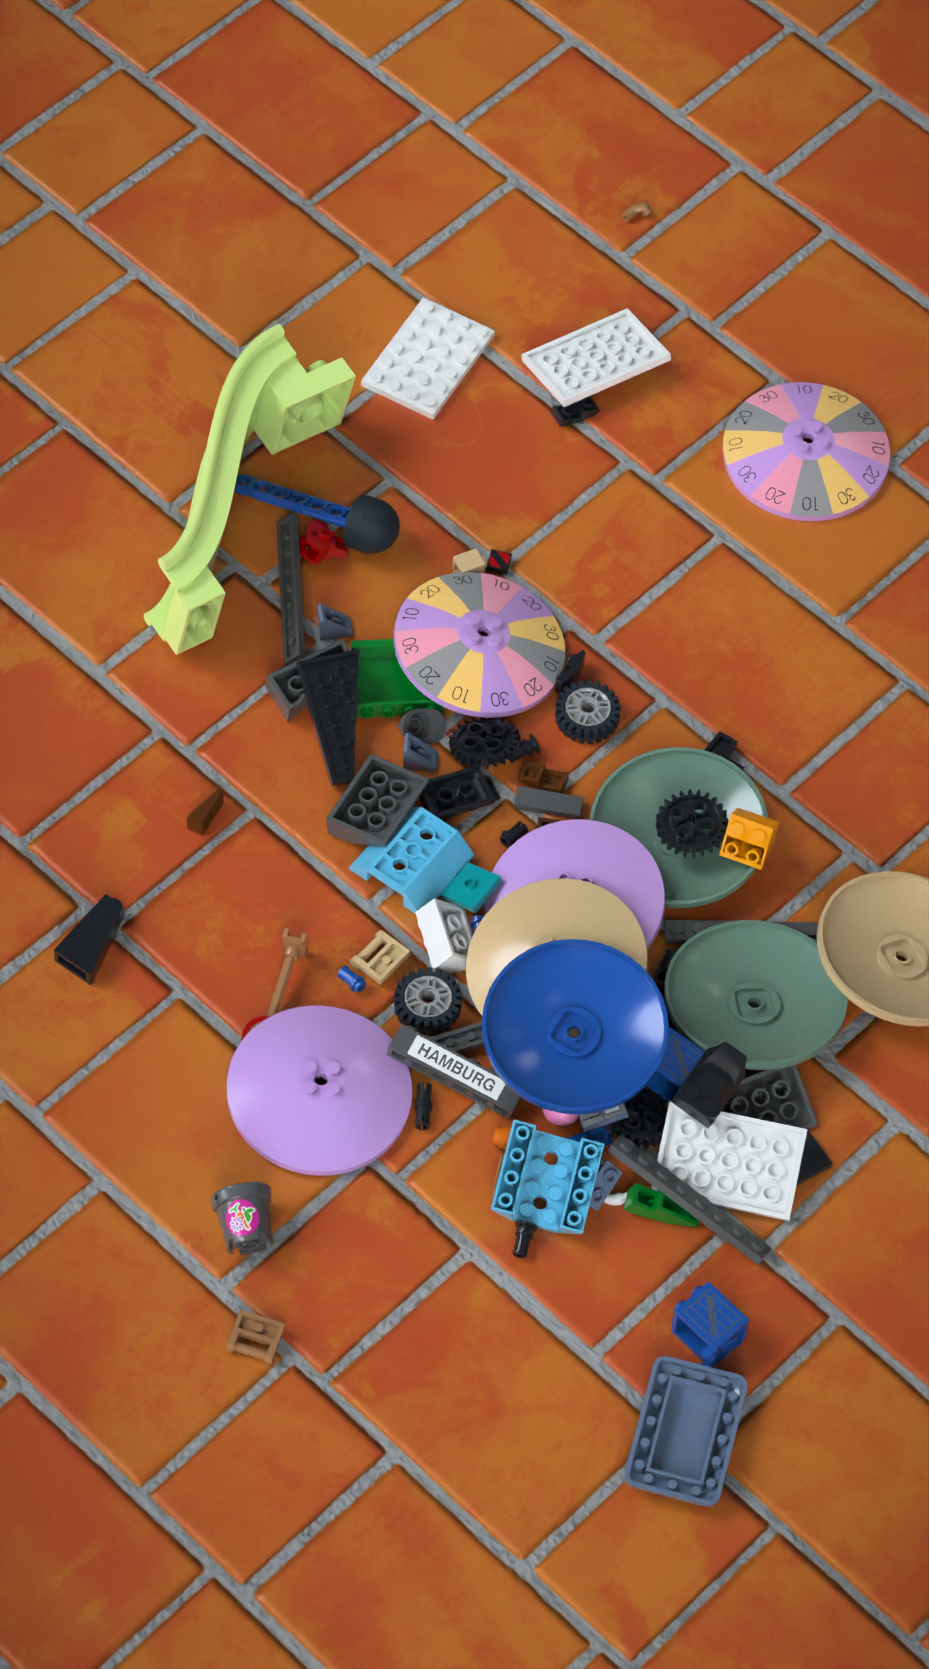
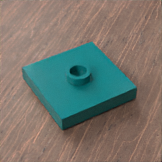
M468 862L444 889L441 896L448 902L476 913L503 880L499 875Z

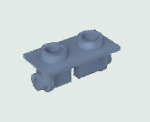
M605 1160L603 1165H600L589 1205L595 1211L599 1210L623 1173L608 1160Z

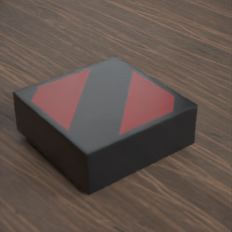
M491 549L486 570L507 575L512 560V553Z

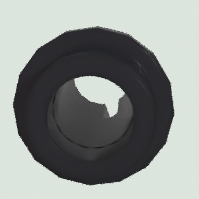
M518 821L508 831L501 833V843L505 847L512 846L516 840L528 832L527 826L522 821Z

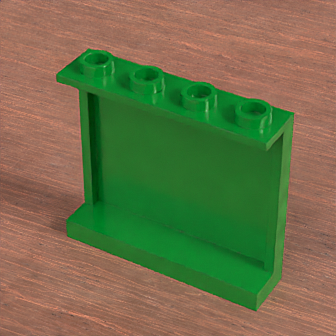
M393 639L351 641V650L359 649L357 718L403 716L413 709H434L443 714V706L426 697L407 678L396 657Z

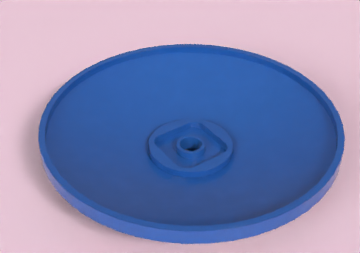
M564 939L551 941L535 946L518 955L495 978L485 999L482 1014L484 1048L492 1067L501 1080L526 1101L549 1111L564 1114L597 1113L621 1105L634 1097L656 1074L665 1054L669 1026L666 1006L656 983L641 965L623 952L605 944L589 940ZM571 1029H576L580 1032V1036L572 1038L567 1032Z

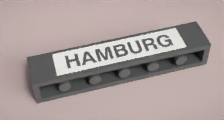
M402 1024L389 1045L388 1056L507 1119H510L522 1098L501 1080L495 1070L484 1068L475 1059L465 1058L456 1049L441 1045L435 1038L420 1034L412 1026Z

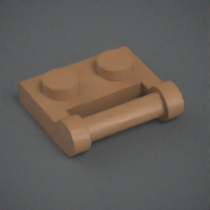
M240 1310L229 1337L226 1351L243 1353L265 1360V1363L272 1365L285 1330V1323ZM242 1337L268 1345V1351L237 1342L238 1338Z

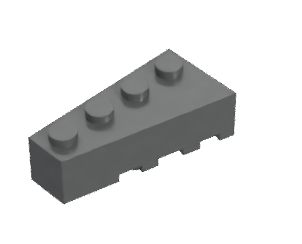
M341 639L298 661L350 651L344 640ZM297 661L267 675L266 689L287 722L307 706L296 668Z

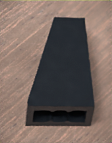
M105 894L54 949L55 962L91 985L124 919L123 904L117 898H111Z

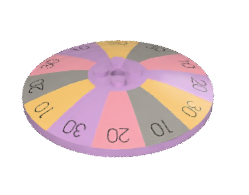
M797 382L780 384L752 395L732 414L727 423L723 438V461L726 471L736 488L748 500L767 512L799 521L830 520L858 510L868 503L880 490L885 481L890 462L889 440L876 415L852 395L834 387L816 383ZM808 438L811 439L813 442L806 443L805 441H803V439Z
M452 573L439 576L422 584L402 604L397 615L393 633L396 657L410 682L435 703L452 711L475 717L494 718L511 716L536 706L553 691L556 677L562 672L565 662L566 651L563 634L557 620L548 607L522 586L507 579L485 573ZM478 632H486L488 636H481Z

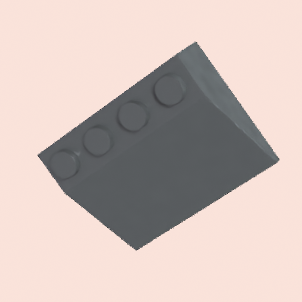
M370 754L326 818L328 834L349 843L385 847L428 784L429 779Z
M796 1065L773 1070H760L745 1076L722 1109V1112L804 1129L818 1125Z

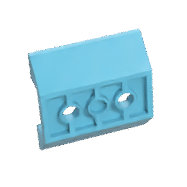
M412 807L385 847L369 845L351 864L349 869L366 881L373 875L404 896L403 906L415 913L434 898L438 899L462 868L475 857V854L456 829L423 807ZM429 833L432 835V838L424 840L421 838V835ZM397 863H401L405 866V868L403 870H397L393 866Z
M513 1120L491 1210L510 1221H529L536 1224L538 1228L547 1231L582 1234L604 1144L581 1138L580 1142L537 1131L535 1130L536 1125ZM548 1153L554 1154L557 1157V1163L554 1165L547 1164L544 1159L545 1155ZM536 1198L544 1199L546 1207L544 1209H537L533 1204V1200Z

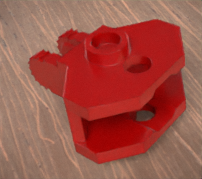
M312 520L306 524V533L299 539L301 556L308 563L317 565L323 560L328 561L330 557L345 559L348 556L344 539L336 537L335 532L330 531L322 521Z

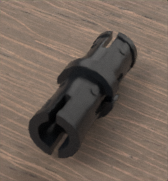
M424 1082L417 1085V1101L414 1105L416 1110L415 1128L421 1130L423 1121V1130H428L430 1128V1111L433 1109V1103L431 1102L432 1085L426 1083L424 1091Z

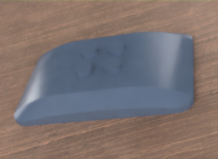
M669 1356L658 1357L653 1364L624 1474L626 1483L633 1488L706 1507H711L718 1503L747 1392L748 1383L746 1379L739 1374Z

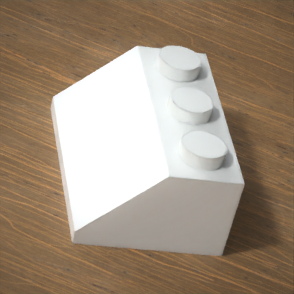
M434 898L415 912L418 926L424 938V945L430 957V964L434 970L440 969L441 972H447L448 974L466 970V958L473 934L465 909Z

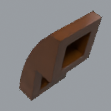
M524 761L518 776V781L530 787L562 794L569 779L567 772L548 770L545 764Z

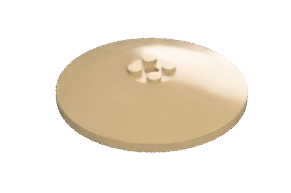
M897 871L874 872L852 879L837 889L830 897L818 922L817 948L826 973L841 993L866 1012L901 1025L929 1026V879L920 875ZM896 955L904 957L906 961L898 960Z
M576 879L542 880L509 893L497 902L483 917L472 936L468 948L466 979L471 998L479 1014L482 1017L488 991L501 970L523 952L551 941L579 939L602 943L631 957L648 973L647 945L636 917L627 905L610 891L590 882ZM571 1029L567 1032L572 1038L580 1036V1032L576 1029Z

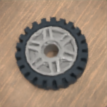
M583 680L578 681V685L573 682L569 688L566 686L563 689V693L560 692L555 707L556 724L559 730L563 731V735L566 737L571 735L570 740L574 742L579 738V743L584 744V740H587L588 744H593L594 739L599 743L602 741V737L605 740L608 739L609 735L615 732V728L617 729L620 719L619 699L615 696V692L612 689L609 691L607 685L604 684L601 687V682L596 681L595 685H592V680H587V684H584Z
M427 967V971L424 972L423 968H418L417 973L414 970L409 972V976H403L402 982L399 981L394 995V1009L399 1022H403L405 1026L416 1028L420 1034L424 1035L425 1032H428V1036H433L434 1031L437 1034H441L443 1029L449 1030L451 1024L454 1025L460 1016L462 1007L459 984H456V980L453 977L450 979V974L447 972L442 974L440 969L432 972L431 967ZM425 1000H430V1001H432V1002L426 1003V1002H424V1001H425Z

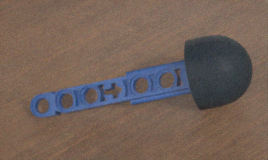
M239 475L236 479L234 491L247 497L252 496L256 500L343 527L344 543L348 548L364 553H379L390 548L398 537L400 522L396 511L390 504L378 498L363 494L355 500L351 508L264 480H258V478L248 475Z

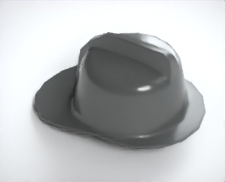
M434 709L410 710L402 716L400 723L396 724L400 728L402 736L405 737L406 733H410L426 744L440 741L445 735L447 728L446 719L443 714Z

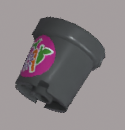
M261 1182L238 1183L224 1187L211 1195L210 1203L213 1211L218 1215L228 1253L234 1255L233 1249H240V1255L253 1254L267 1249V1242L271 1246L273 1245L269 1209L271 1187Z

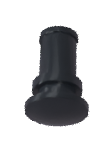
M529 734V740H522L520 750H517V755H512L513 760H509L510 763L526 755L531 756L534 751L540 754L541 750L536 738Z
M518 1220L515 1222V1226L519 1229L515 1232L517 1237L512 1255L524 1259L527 1258L530 1239H533V1232L538 1230V1226L529 1221Z

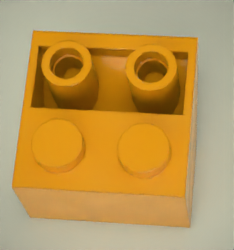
M737 808L731 813L719 855L761 870L774 843L780 822Z

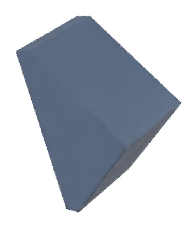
M320 603L317 605V625L320 640L351 637L354 635L349 616Z
M406 733L403 768L407 770L436 771L438 768V751L412 734Z

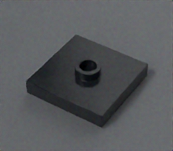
M808 1129L796 1186L832 1167V1162Z

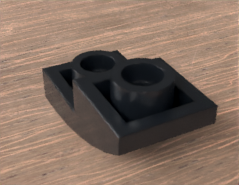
M588 396L566 407L562 405L553 406L551 414L559 426L563 427L586 420L598 414L600 410L591 396Z
M582 650L567 659L566 671H562L556 677L555 691L558 694L560 692L563 693V689L566 686L569 688L570 684L576 682L585 663V651Z

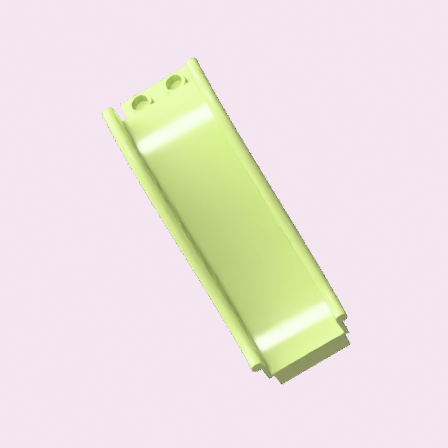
M280 324L269 328L257 336L243 350L232 366L222 387L214 412L207 446L194 488L188 522L175 546L158 559L160 568L171 583L159 603L144 614V620L148 626L152 625L163 642L167 641L176 655L213 638L226 592L216 580L212 571L233 498L241 454L253 431H255L271 455L276 454L341 424L356 376L343 358L328 364L324 360H319L305 370L296 358L297 353L284 337V329Z

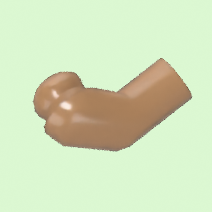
M646 202L634 204L625 210L621 217L624 221L628 222L639 212L643 216L649 215L652 209L649 207L650 204Z

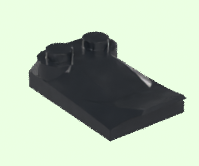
M477 766L429 779L428 784L419 796L422 807L445 823L451 817L485 807L500 799L491 778L484 775L480 768L477 769Z
M728 1042L708 1048L670 1102L709 1129L746 1076V1055Z

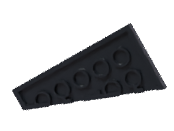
M359 649L297 661L296 663L331 787L351 783L354 779Z

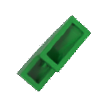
M636 1183L627 1191L623 1209L625 1211L668 1224L695 1228L698 1226L699 1220L660 1190L654 1191Z

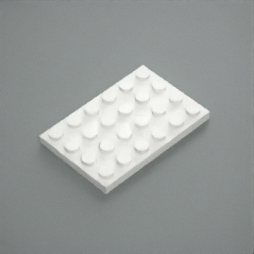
M423 297L363 377L361 386L433 420L495 336V330Z
M628 308L521 354L524 364L563 407L671 360V354Z
M669 1102L657 1162L668 1168L682 1181L688 1183L691 1188L705 1196L715 1206L789 1221L807 1129L722 1111L708 1129L675 1104ZM652 1185L651 1189L654 1191H658V1189Z

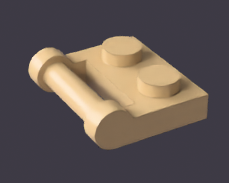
M379 930L374 935L375 938L357 956L354 955L349 962L352 967L361 970L381 985L410 956V950L384 931ZM381 944H385L369 963L365 962Z

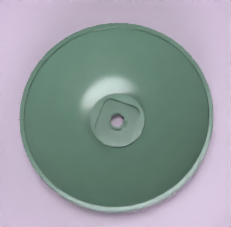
M686 747L663 748L646 752L627 761L616 769L603 783L595 797L590 813V820L618 827L632 835L645 846L660 870L664 884L666 908H692L716 902L740 888L757 869L720 856L719 853L723 841H720L719 848L713 846V853L704 850L703 857L699 852H696V857L693 858L691 853L684 857L683 851L675 855V848L667 850V843L661 844V837L657 836L656 814L659 813V807L664 806L665 799L671 801L672 794L677 798L680 797V791L688 795L689 789H691L694 795H696L698 790L701 791V796L708 792L710 800L716 797L717 804L722 803L723 810L727 811L726 818H728V823L731 813L737 808L768 818L763 797L751 778L729 760L701 749ZM699 809L695 810V812L701 813L703 812V810ZM674 816L676 819L682 818L681 816ZM708 828L702 829L703 831H710Z
M738 920L718 924L688 939L673 956L667 969L664 984V999L668 1015L684 1038L704 1052L708 1048L728 1042L746 1055L745 1069L773 1070L794 1066L822 1052L838 1035L846 1016L848 998L841 993L826 973L815 940L790 927L758 920ZM756 1003L759 1007L752 1008L748 1004Z

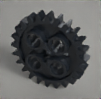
M472 717V722L464 720V725L458 724V729H453L452 734L449 735L451 756H455L456 761L460 760L461 765L468 762L469 768L477 765V769H479L482 765H485V768L488 769L489 765L497 767L499 762L505 765V759L513 760L512 755H517V750H520L519 730L515 729L514 724L509 725V720L501 722V717L493 720V718L485 719L484 717L477 720L475 717Z
M689 789L688 795L680 791V797L677 798L672 794L671 801L665 799L664 806L659 807V813L656 814L657 836L661 837V844L667 843V850L675 848V855L683 851L684 857L691 853L692 857L695 858L696 852H699L703 857L704 850L713 853V846L719 848L720 841L724 840L728 825L727 811L723 810L722 803L717 804L716 797L710 800L708 792L701 796L700 790L697 791L696 795L692 793L691 789ZM700 809L703 810V812L697 813L695 812V810ZM674 816H681L682 818L676 819ZM708 828L710 831H703L702 829ZM686 834L689 837L683 838L681 835Z
M643 1088L634 1097L624 1102L628 1117L607 1124L605 1131L612 1130V1138L623 1135L639 1148L641 1145L645 1149H648L650 1145L655 1148L658 1143L661 1144L668 1111V1108H664L666 1101H659V1094L653 1096L652 1089L646 1092Z

